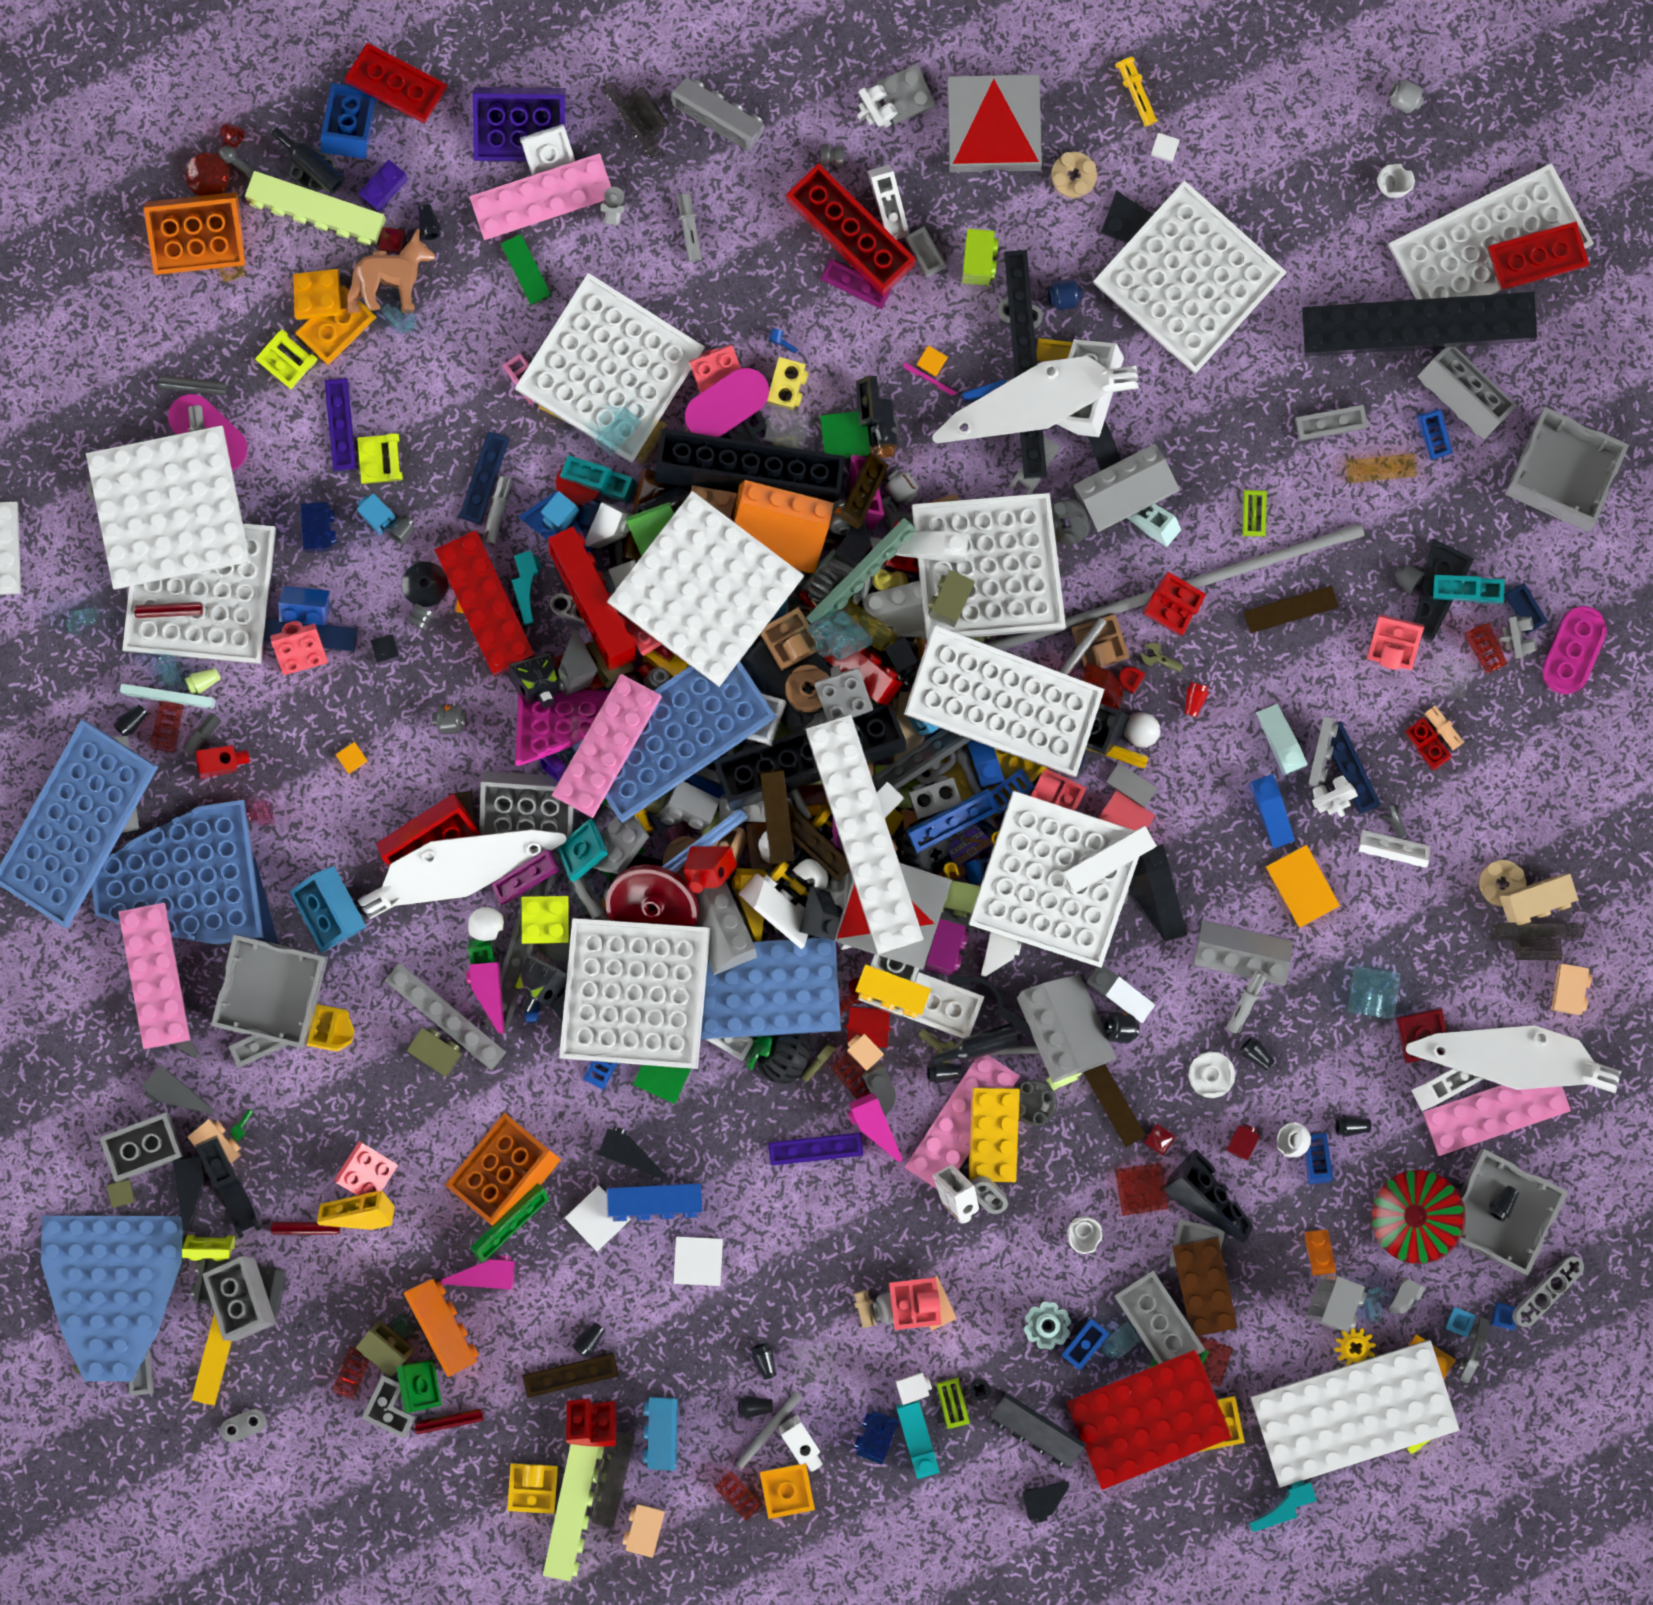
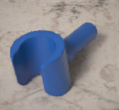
M773 328L769 335V341L784 346L796 354L798 349L782 339L784 332Z
M538 1001L531 1013L525 1011L527 1023L538 1022Z

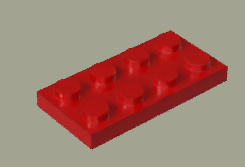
M368 42L345 77L347 84L423 124L427 122L447 89L446 83Z
M1577 221L1487 247L1500 291L1590 265Z

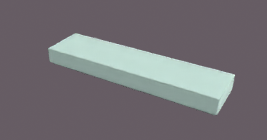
M121 684L120 687L121 694L125 696L210 709L215 707L216 700L211 697Z

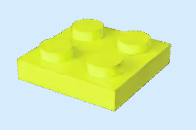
M568 896L521 897L522 944L569 943Z

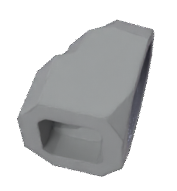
M1402 1277L1390 1301L1389 1311L1393 1314H1405L1409 1308L1416 1306L1425 1287Z

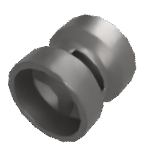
M822 144L820 165L828 167L832 163L836 168L843 169L845 146L837 145L831 149L829 144Z

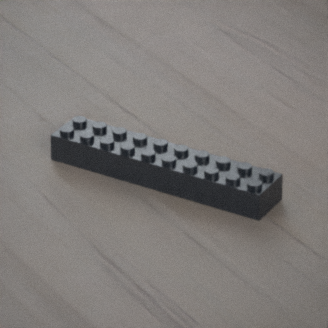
M1535 292L1302 307L1304 357L1535 342L1537 339Z

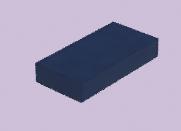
M1525 583L1504 594L1515 615L1519 614V617H1532L1533 629L1526 630L1527 634L1548 623Z

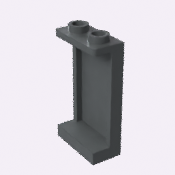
M212 1258L197 1260L195 1266V1274H198L197 1282L192 1284L190 1297H194L193 1303L212 1305L202 1274L231 1260L215 1261ZM258 1266L274 1318L279 1317L287 1271Z

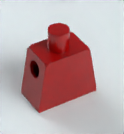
M233 745L198 750L195 755L199 779L237 772V765L250 763L248 750L234 752ZM222 757L228 758L229 763H227V764L222 763V762L220 761V758H222Z
M731 846L690 847L684 865V874L693 892L701 893L704 888H718L724 883L737 866Z

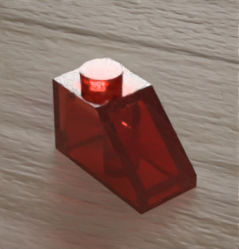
M1087 662L1079 680L1103 688L1104 692L1100 703L1118 710L1125 689L1110 670Z

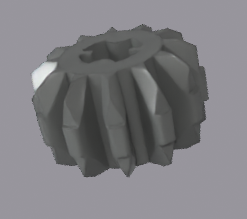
M825 566L820 568L818 573L814 574V578L810 580L808 597L819 605L844 579V576L832 567Z

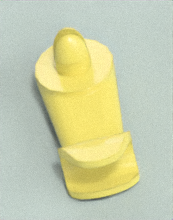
M880 569L876 575L872 576V582L877 590L882 591L908 584V578L905 573L900 571L890 573Z

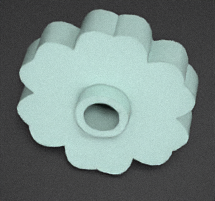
M1044 1301L1040 1304L1039 1308L1031 1307L1025 1315V1320L1028 1324L1024 1327V1332L1027 1335V1339L1030 1342L1036 1341L1037 1347L1040 1349L1046 1348L1051 1350L1054 1348L1055 1343L1062 1345L1070 1335V1331L1066 1328L1071 1323L1068 1313L1064 1309L1058 1310V1305L1054 1302ZM1045 1321L1051 1322L1052 1326L1049 1330L1043 1328Z

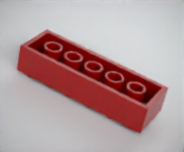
M819 163L786 194V202L882 296L915 266L916 258Z
M570 527L548 538V553L610 672L635 660V652L637 651L635 645H637V641L632 632H627L625 627L627 622L624 615L620 612L618 613L614 607L607 603L613 594L612 592L607 593L604 586L606 585L605 578L601 572L597 573L594 567L596 562L592 553L586 552L584 547L586 543L581 532L577 533L574 527Z
M472 531L434 549L493 676L496 677L509 671V664L535 657L477 531Z

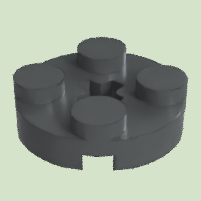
M1074 499L1056 501L1051 505L1055 540L1065 546H1072L1088 535L1091 527L1090 522L1088 523V512L1080 502ZM1070 518L1069 523L1072 527L1066 526L1063 519Z

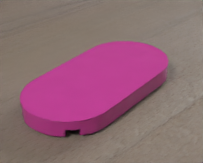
M751 368L735 370L690 401L685 411V424L690 433L715 437L722 436L758 412L765 405L769 396L767 380L760 372Z
M188 394L174 401L168 413V421L176 435L189 432L188 408L193 405H199L202 407L204 427L223 426L232 471L244 463L247 457L246 439L205 398L195 394Z
M1588 606L1577 607L1567 612L1562 618L1542 667L1543 679L1552 691L1564 695L1571 694L1586 684L1607 633L1605 621L1596 609Z

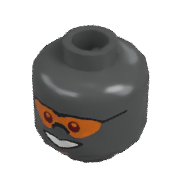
M837 500L833 502L829 529L833 533L845 536L852 528V525L838 517L846 500Z
M460 704L439 705L437 712L432 714L433 726H437L441 734L460 733L467 726L466 709H462Z

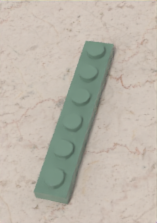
M903 518L806 617L808 621L818 629L821 626L827 625L831 621L832 615L837 610L844 608L848 603V599L864 587L865 581L870 576L876 575L880 571L881 565L886 560L893 558L897 553V549L913 537V532L916 528Z

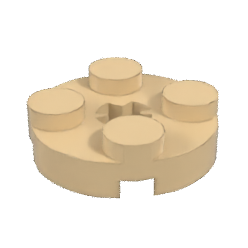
M1064 153L1056 160L1052 168L1051 179L1055 189L1067 198H1079L1088 194L1094 188L1097 180L1095 163L1083 153ZM1074 169L1078 170V174L1081 175L1080 179L1070 180L1071 176L1067 175L1068 172H1073Z
M1498 860L1490 863L1481 872L1479 877V889L1482 895L1490 904L1503 907L1500 899L1501 895L1526 887L1524 871L1508 860ZM1500 877H1505L1506 882H1509L1508 888L1504 887L1505 890L1499 889L1500 885L1496 884L1497 879L1501 880Z

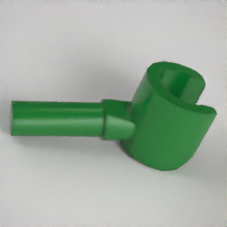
M250 1109L247 1110L241 1121L231 1129V1136L236 1141H239L246 1135L242 1127L253 1113Z

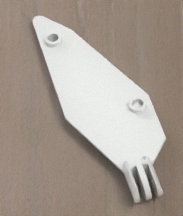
M1088 356L1041 362L956 412L933 434V441L939 444L1048 429L1110 392L1138 389L1137 366L1107 369ZM964 426H968L966 431H962Z
M529 829L431 841L392 862L382 887L358 899L360 906H363L364 912L368 913V918L372 919L397 905L467 897L502 878L547 849L553 850L566 842V835L559 832ZM532 845L537 846L536 849H530Z
M1535 1025L1437 1033L1409 1043L1406 1046V1052L1410 1055L1516 1090L1588 1084L1616 1093V1085H1618L1619 1076L1621 1075L1620 1070L1594 1062L1579 1040ZM1437 1050H1441L1443 1055H1439Z

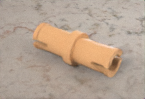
M1436 705L1424 714L1437 729L1436 733L1438 735L1441 734L1452 751L1465 742L1452 727L1453 723L1447 721Z

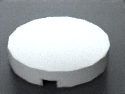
M1207 1052L1200 1054L1193 1060L1189 1067L1188 1078L1196 1093L1203 1097L1216 1098L1223 1096L1230 1090L1235 1081V1070L1231 1061L1223 1054Z

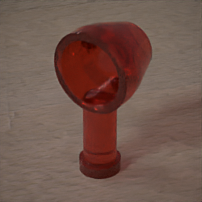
M225 123L219 130L223 140L220 148L226 145L236 148L245 138V131L239 126ZM218 149L216 153L210 157V159H212L215 163L220 165L221 162L218 158Z
M858 977L848 983L849 996L839 1004L840 1016L853 1004L864 1003L858 1000L859 993L855 992L860 980Z

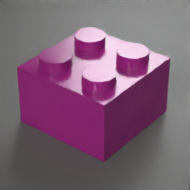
M939 919L924 970L951 977L953 972H958L963 957L958 955L959 950H964L969 936L968 933H965L966 926Z

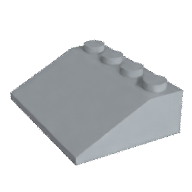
M483 772L480 792L479 832L481 835L534 829L564 833L567 838L573 833L575 809L552 796L558 782L549 775ZM532 845V846L530 847V849H536V848H537V846H535V845Z
M1080 974L1023 990L1017 997L1052 1083L1116 1060V1056L1106 1033L1103 1031L1101 1021Z

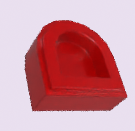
M1132 666L1125 667L1119 673L1118 682L1121 687L1134 694L1145 673Z

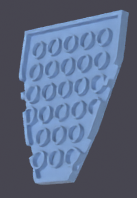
M245 800L196 807L191 812L181 817H176L171 822L131 840L115 854L112 853L108 856L91 886L95 916L119 924V911L165 903L172 937L216 945L232 943L233 935H242L254 939L264 938Z
M42 1216V1269L62 1335L84 1381L133 1382L152 1342H154L158 1335L168 1307L169 1298L183 1265L184 1231L181 1216Z

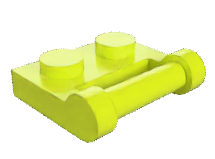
M282 329L255 360L291 390L316 363L318 358L313 354L309 355L288 337V333ZM282 343L303 361L301 366H298L277 348L279 344Z
M399 434L357 438L362 484L403 480L402 472L399 469L397 445ZM388 443L391 472L389 474H384L382 444Z
M187 1235L182 1248V1258H189L194 1261L201 1260L202 1258H212L215 1261L230 1259L232 1250L235 1248V1236L227 1235L226 1238Z

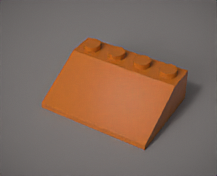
M238 192L148 201L145 203L144 214L154 275L245 265Z
M744 480L739 485L732 521L796 570L814 574L829 528L834 503Z
M504 1112L445 1186L493 1226L537 1183L541 1185L562 1159Z
M434 1278L403 1294L447 1377H450L478 1362L476 1357L479 1356V1353L474 1343L469 1345L465 1337L469 1334L462 1322L458 1324L454 1316L458 1313L451 1301L447 1303L444 1294L447 1292L443 1284H441V1281L436 1282Z

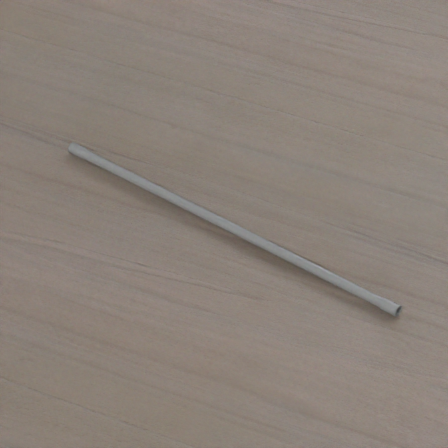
M1361 523L1337 532L1184 581L1195 588H1199L1340 542L1365 536ZM1155 590L1065 618L1066 628L1064 630L1018 633L986 643V645L999 650H1005L1097 620L1099 617L1104 618L1146 605ZM920 664L915 667L917 670L910 674L909 681L915 680Z

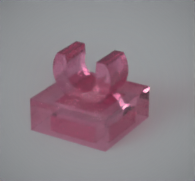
M261 800L254 802L255 810L246 813L248 822L258 821L259 825L262 826L275 824L270 801Z

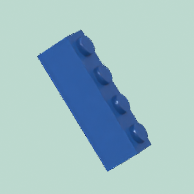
M701 1184L606 1189L607 1218H613V1222L627 1221V1217H636V1221L650 1220V1216L660 1215L661 1220L674 1219L675 1214H683V1218H697V1213H702Z

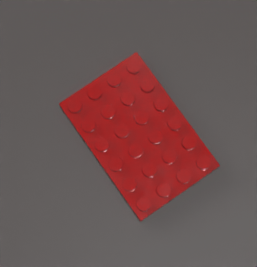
M1196 1349L1066 1402L1079 1436L1087 1444L1085 1450L1102 1490L1233 1438Z

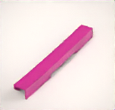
M904 362L906 370L917 376H922L923 379L932 384H936L937 388L951 396L957 394L954 390Z

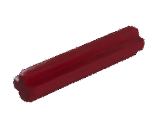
M201 602L136 605L134 607L136 618L203 614V604Z
M317 1222L271 1223L272 1235H338L341 1231V1227L318 1225Z
M481 1409L418 1421L414 1423L415 1433L423 1434L481 1422L484 1419Z

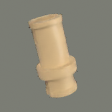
M864 1290L854 1293L856 1299L854 1305L855 1308H858L862 1328L877 1325L871 1305L873 1300L869 1297V1291Z

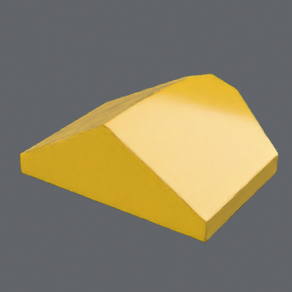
M316 1004L307 1046L338 1052L352 1044L355 1031L349 1018L348 1010Z

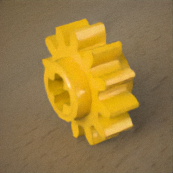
M1362 1327L1358 1332H1355V1328H1350V1333L1348 1334L1345 1331H1341L1344 1337L1342 1339L1335 1338L1340 1346L1335 1347L1334 1351L1341 1352L1337 1359L1342 1361L1346 1358V1366L1351 1365L1352 1362L1357 1363L1366 1360L1368 1355L1370 1357L1375 1356L1370 1351V1348H1374L1376 1344L1368 1342L1372 1335L1368 1333L1363 1336L1364 1328ZM1352 1342L1361 1344L1358 1346L1360 1350L1357 1353L1354 1350L1349 1351L1352 1348L1350 1346Z

